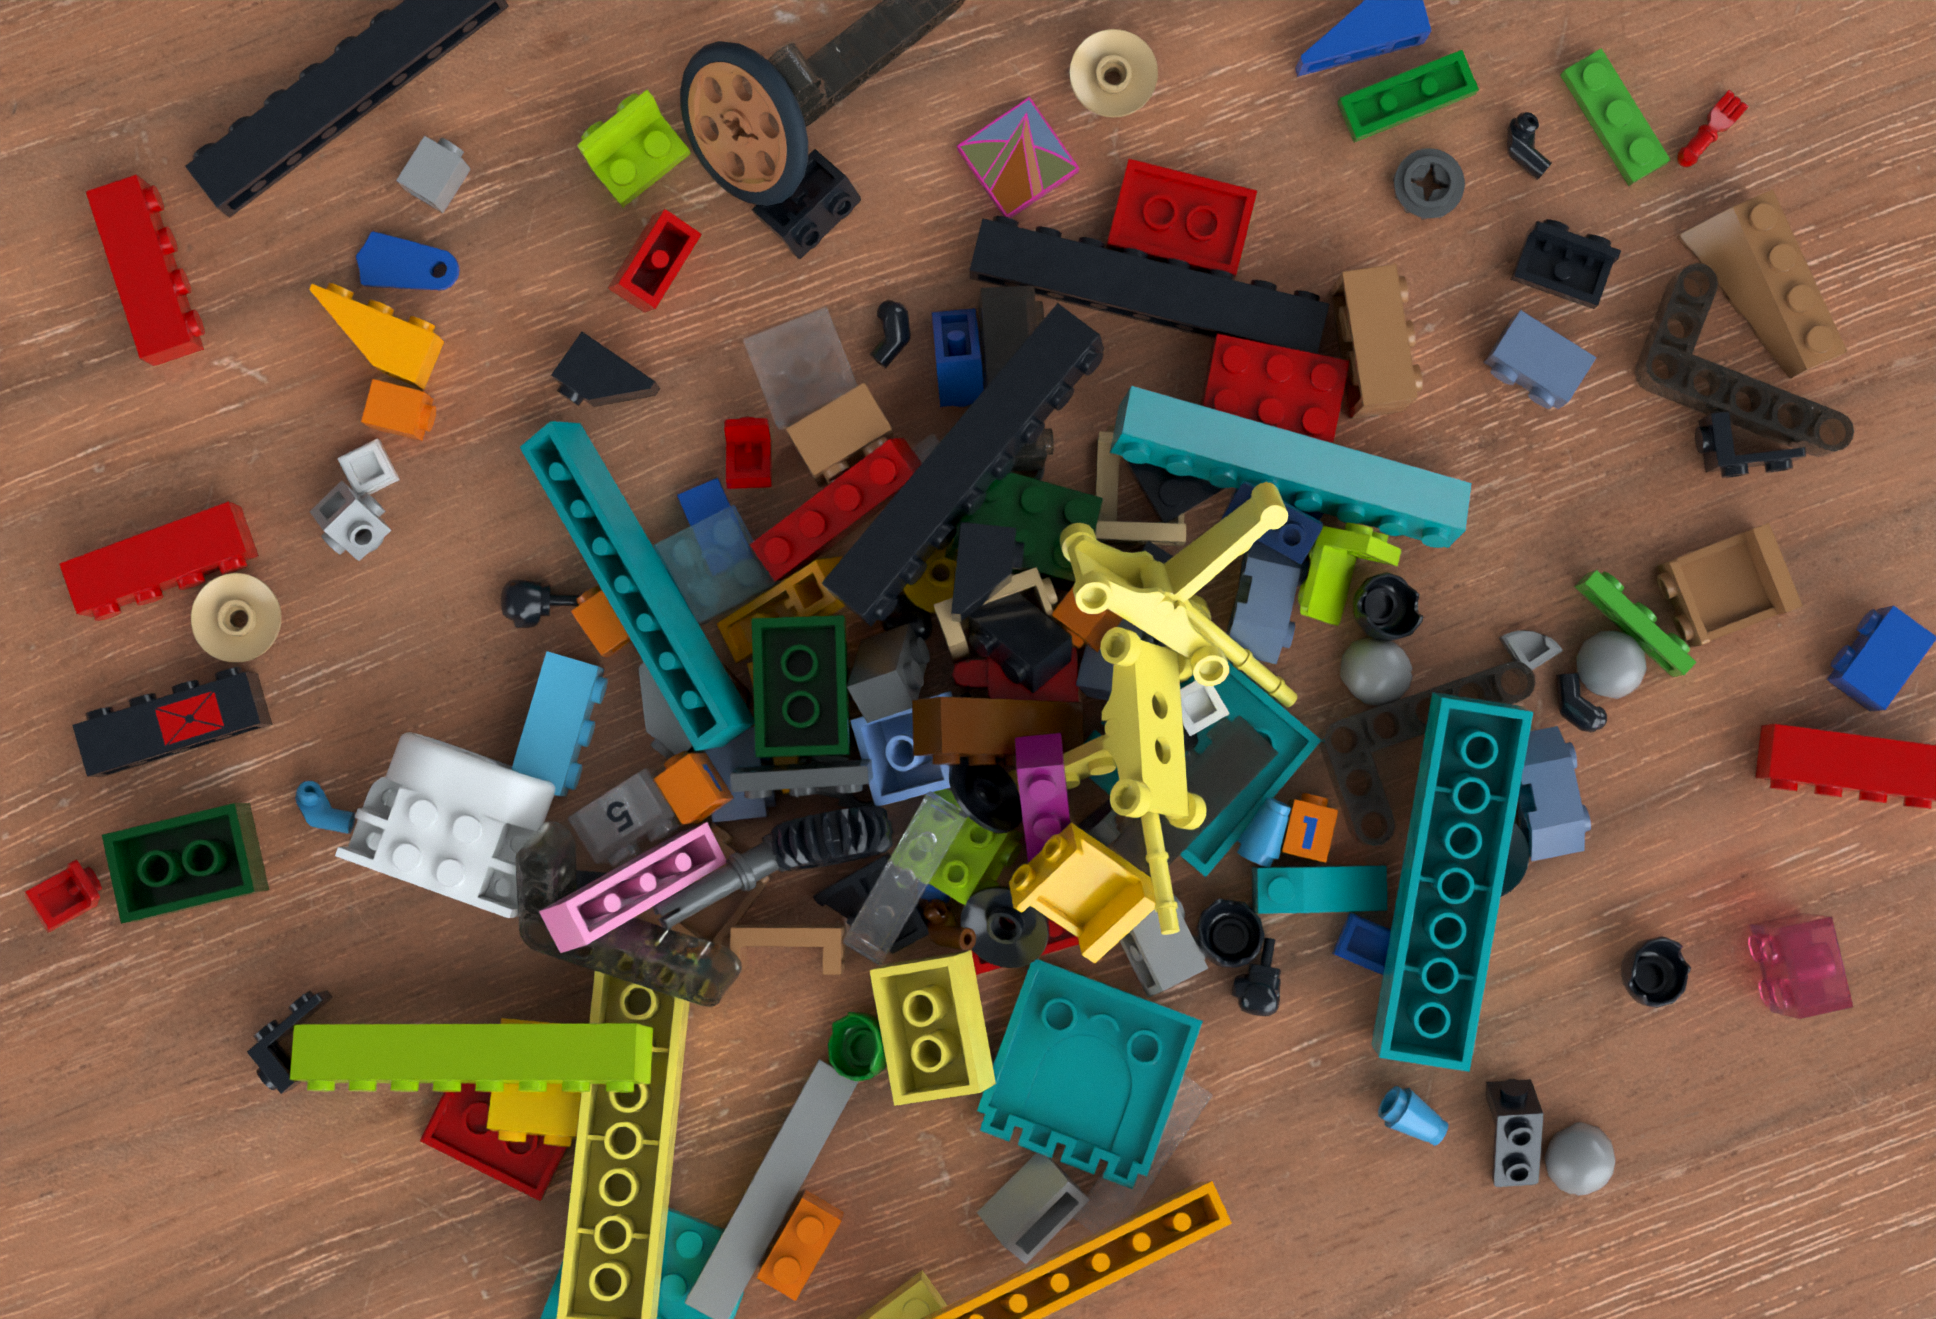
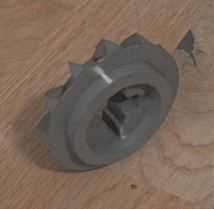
M1431 148L1417 150L1409 154L1400 163L1393 179L1395 198L1404 207L1405 213H1412L1422 220L1442 218L1451 212L1460 202L1465 189L1464 174L1458 162L1448 153ZM1430 168H1432L1433 183L1443 188L1434 189L1427 201H1425L1423 187L1417 186L1415 182L1422 181Z

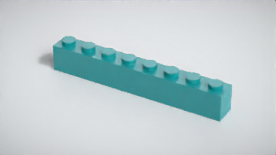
M1134 386L1129 388L1119 404L1110 453L1123 456L1125 460L1131 463L1152 464L1166 468L1168 472L1174 475H1191L1208 480L1212 485L1220 488L1233 487L1239 489L1243 481H1248L1255 486L1264 482L1272 483L1277 487L1282 500L1295 505L1299 510L1305 512L1318 511L1336 516L1344 523H1361L1378 528L1382 533L1390 536H1407L1421 540L1424 545L1433 548H1449L1466 531L1472 483Z
M556 421L547 423L519 448L695 751L724 747L755 724L752 714L581 423Z

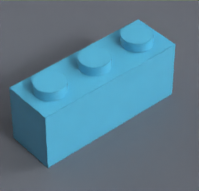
M546 652L511 770L552 782L555 786L554 795L567 797L569 789H576L582 773V764L577 763L582 746H589L595 729V721L590 720L594 703H602L608 685V679L603 677L604 668Z

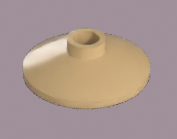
M1120 29L1102 30L1086 38L1076 49L1070 64V83L1077 99L1091 112L1105 117L1126 116L1142 108L1151 98L1158 79L1157 61L1147 43L1137 35ZM1114 71L1120 75L1121 81L1117 84H1109L1104 76L1108 72Z
M232 573L213 579L198 593L191 610V627L198 644L209 655L226 662H246L259 657L272 646L281 626V608L276 595L263 581L247 574ZM240 611H244L248 617L247 623L243 627H237L234 623V617Z

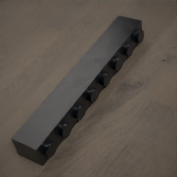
M404 0L392 10H383L373 17L369 24L370 27L358 36H350L342 40L335 47L334 54L325 61L311 64L305 68L299 75V80L288 89L277 90L268 96L264 101V107L252 116H244L236 120L229 127L227 135L216 143H208L199 148L194 153L193 160L185 165V167L214 205L230 218L502 13L509 5L506 0Z
M993 216L992 220L982 218L970 266V279L1211 339H1215L1217 334L1318 354L1330 304L1320 302V296L1315 293L1296 290L1292 295L1276 291L1277 286L1263 280H1251L1250 284L1233 280V274L1223 270L1209 269L1207 273L1190 270L1191 265L1182 260L1167 258L1162 263L1147 259L1148 254L1138 249L1122 248L1121 252L1105 249V244L1102 241L1093 238L1080 237L1077 242L1061 238L1062 233L1052 228L1038 226L1035 231L1018 227L1019 222L1008 217Z
M1057 303L823 580L822 585L829 593L871 627L878 619L880 621L886 619L895 609L898 603L896 597L907 584L910 586L915 584L923 576L927 569L926 561L936 549L943 550L953 540L957 532L955 528L966 514L972 515L981 507L986 498L985 491L994 480H1002L1011 471L1016 461L1014 457L1025 444H1033L1039 438L1045 427L1044 421L1054 409L1057 411L1061 410L1069 402L1074 393L1073 386L1084 374L1089 376L1096 370L1103 359L1102 352L1105 350L1100 334Z

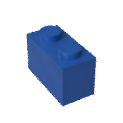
M1894 605L1879 608L1877 611L1872 609L1862 618L1856 629L1860 632L1859 636L1851 647L1846 645L1836 654L1831 662V667L1834 670L1827 678V681L1870 712L1887 709L1936 641L1934 634Z

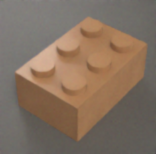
M1397 264L1344 271L1330 289L1340 357L1350 361L1345 382L1350 420L1403 412L1418 398L1417 392L1422 391L1423 388L1420 366L1412 364L1410 347H1415V330L1413 322L1405 320L1403 303L1408 302L1405 276H1398Z

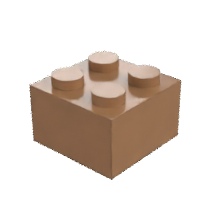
M865 383L786 428L792 443L819 487L825 483L829 485L887 440L894 439L890 424Z

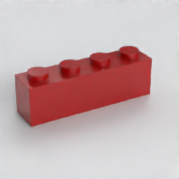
M136 174L85 191L139 358L152 366H157L204 350L200 336L205 334L204 325L198 312L190 308L187 294L191 293L190 282L184 270L177 268L173 253L178 251V247L171 229L163 225L159 212L164 210V203L155 185L151 186Z
M904 438L889 439L750 544V547L774 581L787 579L809 565L884 509L922 463Z
M228 501L61 562L59 565L76 614L94 617L95 621H101L121 614L120 607L136 601L138 606L156 602L164 597L162 591L178 586L179 590H186L205 583L204 576L221 571L222 575L245 569L248 566L246 561L259 555L242 507Z
M1781 724L1761 725L1755 778L1770 780L1769 788L1797 792L1798 784L1815 786V795L1842 797L1843 790L1859 792L1858 800L1887 803V796L1904 798L1903 806L1931 809L1932 802H1936V745Z

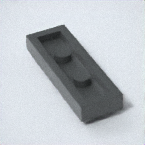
M872 759L736 767L730 774L731 792H744V798L748 799L772 796L771 790L789 789L791 796L816 794L817 787L835 786L836 793L862 791V784H869L873 778Z

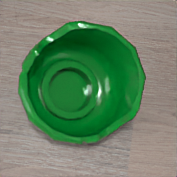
M848 1012V1015L832 1023V1034L828 1042L829 1062L840 1076L852 1081H864L874 1078L886 1068L887 1064L879 1020L876 1016L863 1012Z

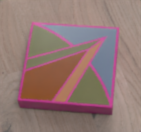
M1030 97L957 145L958 152L1003 217L1012 218L1070 179L1080 169Z

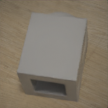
M424 135L396 181L406 192L439 212L444 213L471 169L461 158L464 151L442 137L436 143Z

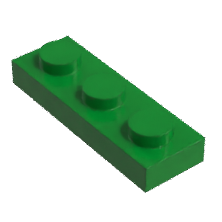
M1459 50L1340 97L1337 103L1352 140L1355 143L1474 96L1479 91V88L1463 50Z

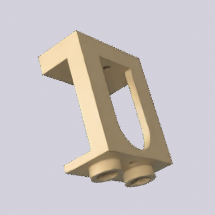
M1109 425L1107 432L1099 431L1097 437L1095 496L1101 497L1103 500L1095 529L1097 541L1103 544L1146 545L1150 541L1158 546H1183L1186 542L1184 514L1168 523L1117 521L1119 463L1122 456L1110 453L1115 425Z
M1035 567L1013 575L1012 581L984 603L986 604L1019 592L1032 604L1038 603L1040 610L1053 620L1051 614L1057 608L1058 599L1050 578L1047 577L1041 580L1038 569ZM953 598L934 604V608L947 647L955 664L970 658L963 630L969 628V616L962 622L952 621Z

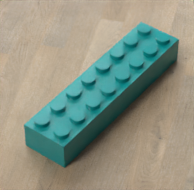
M1432 692L1371 1046L1379 1058L1470 1072L1533 718V711L1523 706Z

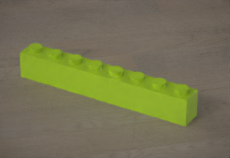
M637 1023L294 1025L290 1080L307 1082L308 1091L324 1092L335 1091V1083H349V1091L375 1092L377 1083H391L390 1090L400 1092H418L419 1083H433V1091L461 1092V1083H476L475 1091L503 1092L504 1083L519 1084L518 1091L547 1092V1084H562V1091L590 1092V1084H606L607 1092H634V1084H650L653 1028Z

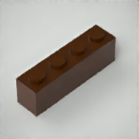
M934 697L912 700L913 756H932V765L960 764V757H968L969 766L996 765V758H1004V766H1016V737L1061 733L1063 754L1084 744L1082 702Z

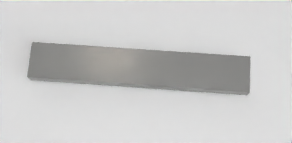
M818 1059L688 1294L685 1304L712 1319L729 1318L859 1081H852L840 1076L834 1067Z

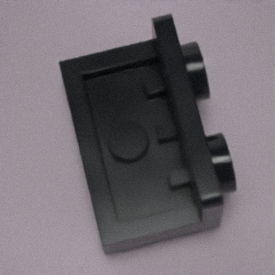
M1546 219L1543 222L1536 221L1527 231L1511 280L1595 309L1599 305L1612 265L1619 259L1621 250L1611 247V241L1604 237L1587 234L1583 237L1569 232V227L1562 222Z

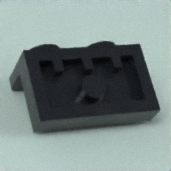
M814 149L808 155L804 178L793 195L782 203L768 206L756 205L751 210L763 224L786 244L794 256L801 259L811 249L815 248L832 228L852 212L853 208L861 201V197L847 176Z

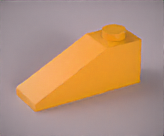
M843 557L815 560L716 623L735 662H741L753 656L752 618L830 616L845 607L822 585L823 580Z

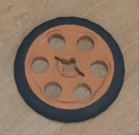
M722 41L704 45L690 59L683 72L680 87L681 113L691 146L705 170L718 185L732 196L744 202L768 206L782 203L796 191L804 178L808 163V136L804 117L797 99L783 76L771 62L755 50L739 43ZM742 76L749 81L752 88V96L745 90ZM712 78L719 83L722 90V97H720L716 93L713 87ZM769 113L776 119L779 133L771 126ZM709 117L715 121L719 135L712 130ZM765 152L774 161L775 171L768 166L765 160ZM735 153L742 159L745 171L741 170L737 165Z

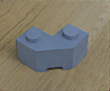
M1258 540L1243 555L1238 591L1227 624L1226 634L1241 647L1250 650L1253 653V657L1257 660L1277 664L1282 647L1289 649L1293 640L1295 622L1290 621L1297 586L1301 587L1302 583L1306 580L1309 561L1304 560L1302 564H1299Z
M1558 726L1530 731L1518 797V826L1527 839L1531 861L1585 851V832L1591 830L1590 816L1586 806L1582 805L1575 769L1577 768L1575 748L1571 742L1565 743Z

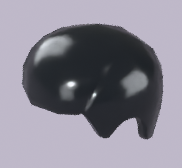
M1385 572L1368 577L1361 584L1353 598L1355 621L1366 635L1376 639L1392 641L1411 636L1424 618L1418 610L1420 594L1398 575Z
M1223 898L1215 900L1201 912L1195 929L1198 946L1201 948L1205 958L1221 967L1237 968L1247 965L1260 953L1265 937L1261 918L1244 901L1224 900Z
M1663 936L1638 941L1624 954L1621 962L1622 982L1629 995L1637 1003L1659 1008L1673 1004L1686 991L1691 966L1685 961L1681 953L1683 946L1679 942Z

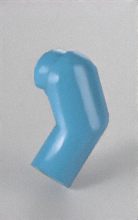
M304 781L298 786L295 800L304 819L310 826L346 834L351 833L355 821L354 812L332 808L324 791L317 782Z

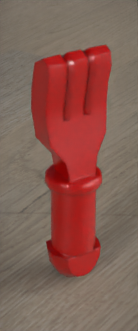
M1729 89L1708 113L1707 125L1699 126L1695 136L1685 147L1679 150L1677 155L1678 164L1688 168L1697 163L1698 158L1707 147L1717 141V133L1727 131L1749 106L1745 102H1741V99L1735 96Z

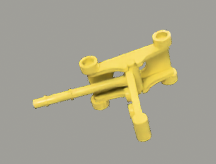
M1264 482L1257 485L1252 490L1249 500L1165 564L1154 560L1153 555L1146 551L1136 553L1122 552L1097 541L1094 530L1084 523L1071 524L1062 531L1060 545L1064 557L1072 565L1076 580L1073 593L1077 606L1082 612L1098 614L1109 609L1190 659L1194 678L1199 684L1214 686L1224 681L1229 674L1227 657L1233 662V666L1237 670H1242L1270 697H1274L1283 706L1288 708L1296 702L1297 693L1285 684L1284 679L1274 675L1253 657V653L1250 650L1241 647L1211 621L1212 616L1207 602L1202 597L1194 595L1234 559L1247 552L1253 543L1269 529H1278L1287 522L1288 512L1274 484Z
M1114 627L1103 636L1100 648L1105 661L1113 664L1112 691L1109 701L1101 711L1102 721H1106V734L1063 754L1067 790L1080 785V780L1093 775L1110 773L1117 766L1119 781L1113 786L1110 793L1111 807L1119 815L1131 818L1141 817L1147 851L1145 858L1150 867L1156 901L1154 908L1155 912H1158L1161 934H1174L1180 931L1176 912L1178 905L1174 901L1167 863L1169 855L1168 852H1165L1159 814H1164L1171 825L1187 830L1198 828L1206 817V805L1202 797L1187 792L1180 683L1187 681L1193 675L1190 666V659L1169 646L1162 647L1142 641L1135 632L1121 627ZM1016 769V770H1012V771L1009 772L1008 774H1009V775L1011 776V778L1014 780L1015 784L1017 785L1018 792H1019L1017 769Z

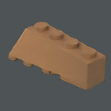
M1773 189L1735 205L1677 236L1685 248H1690L1702 263L1700 267L1711 280L1715 279L1731 299L1728 302L1738 315L1742 313L1755 329V336L1789 378L1823 365L1848 352Z

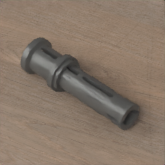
M765 835L762 837L761 844L741 855L737 852L731 854L729 859L726 860V866L654 905L655 915L660 914L663 916L658 919L662 927L667 931L672 926L738 889L750 891L756 887L757 881L777 870L781 873L786 871L777 865L776 855H773L772 835Z

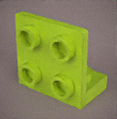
M648 90L640 95L634 93L625 98L616 109L618 113L605 123L599 121L591 125L581 137L583 141L577 145L590 169L622 208L691 154L686 144L663 118L654 97Z

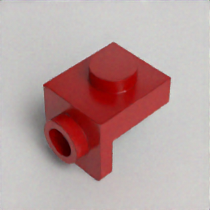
M749 416L739 419H726L724 421V432L726 438L727 489L772 487V439L769 420L767 418Z
M76 859L68 863L67 868L62 872L25 891L24 896L47 933L96 907L100 899L98 891L102 889V886L94 871L89 866L83 869Z

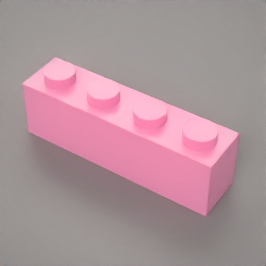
M706 822L675 834L544 908L539 913L559 952H566L591 943L726 864V858Z

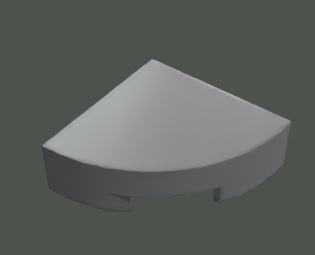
M1514 631L1499 637L1522 675H1526L1563 651L1552 638L1534 631Z

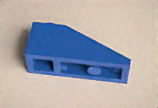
M1364 0L1300 56L1295 68L1297 77L1424 44L1432 31L1424 1Z

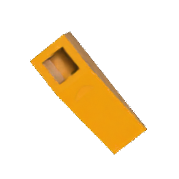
M328 283L326 289L311 284L309 290L375 368L385 375L420 389H425L444 344V341L437 334L433 333L436 326L415 316H410L408 322L393 317L392 315L395 311L393 308L369 299L367 306L351 300L354 293L336 284Z

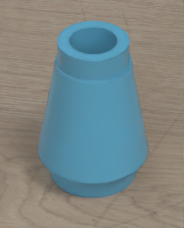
M1267 797L1264 804H1262L1239 837L1238 842L1241 845L1237 853L1254 863L1271 867L1273 860L1280 857L1289 819L1288 815L1292 808L1281 801Z
M1393 1087L1385 1095L1379 1106L1378 1116L1385 1120L1386 1127L1429 1142L1434 1146L1443 1140L1448 1131V1122L1443 1120L1410 1088Z

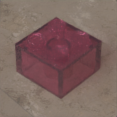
M1799 913L1750 924L1753 935L1748 938L1749 949L1754 961L1759 962L1763 980L1759 981V992L1764 1005L1770 1007L1771 1012L1802 1019L1853 1007L1832 916Z

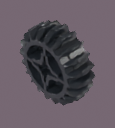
M876 805L807 815L806 817L778 824L770 832L773 839L771 842L773 855H776L777 865L786 871L826 867L869 858L885 853L893 846L891 836L893 829L891 820H888L887 810Z

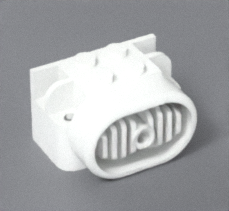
M406 732L399 739L386 776L373 783L363 808L357 809L355 818L358 821L349 846L338 847L335 856L506 918L527 915L539 886L541 870L546 867L552 850L551 834L543 824L555 794V786L550 781L511 770L512 766L427 736Z

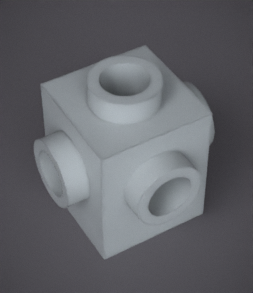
M343 481L339 482L309 511L324 531L321 535L322 539L339 555L346 550L358 561L369 552L376 550L383 542L384 537L391 531L381 518V515L386 512L385 509L370 494L366 492L360 497Z

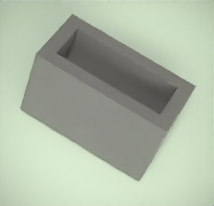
M1036 1153L977 1214L1000 1243L1027 1264L1090 1199L1051 1158Z

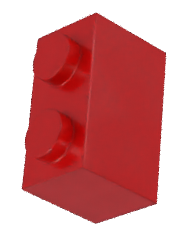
M666 209L653 214L609 284L608 289L644 313L656 309L702 234Z

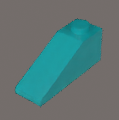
M1387 866L1252 867V910L1258 914L1387 911Z

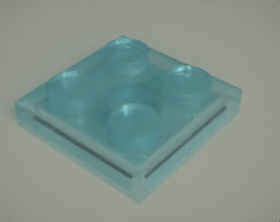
M735 505L654 545L655 551L698 624L727 611L776 584V581L773 580L750 547L754 540Z

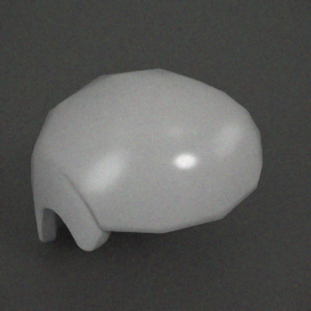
M1600 631L1584 641L1576 657L1577 673L1581 682L1592 693L1604 697L1619 699L1639 688L1647 671L1644 650L1633 637L1619 631Z
M1366 636L1352 642L1342 655L1340 677L1355 698L1365 704L1382 707L1398 701L1410 688L1413 677L1411 671L1413 668L1404 650L1395 642Z
M1576 1122L1572 1126L1555 1133L1549 1142L1544 1156L1550 1179L1560 1190L1569 1194H1576L1577 1196L1590 1194L1606 1185L1614 1173L1616 1161L1612 1141L1599 1127L1583 1122Z

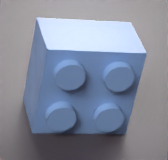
M948 691L927 698L953 696L952 692ZM912 708L867 723L863 716L850 720L861 759H872L873 778L869 783V787L876 806L950 788V765H932V756H913Z

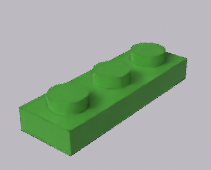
M1602 48L1561 73V78L1628 186L1663 167L1671 160Z
M1598 570L1585 574L1574 586L1623 633L1633 637L1644 652L1672 678L1685 675L1696 663L1687 654L1690 651L1689 646L1674 633L1670 632L1667 635L1655 624L1657 621L1655 614L1640 602L1633 604L1621 592L1624 590L1623 585L1610 573L1604 571L1601 574Z

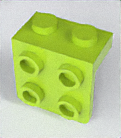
M1346 523L1345 530L1323 526L1322 531L1309 551L1311 565L1308 577L1302 583L1298 594L1301 615L1338 626L1343 615L1356 558L1398 567L1402 549L1387 543L1388 535L1374 532L1373 528Z
M943 789L930 793L894 854V861L899 866L966 906L969 898L979 890L999 886L996 880L1004 866H1011L1021 851L1022 844L1019 841L1023 834L1015 829L1008 833H995L982 828L964 813L955 800L952 791Z

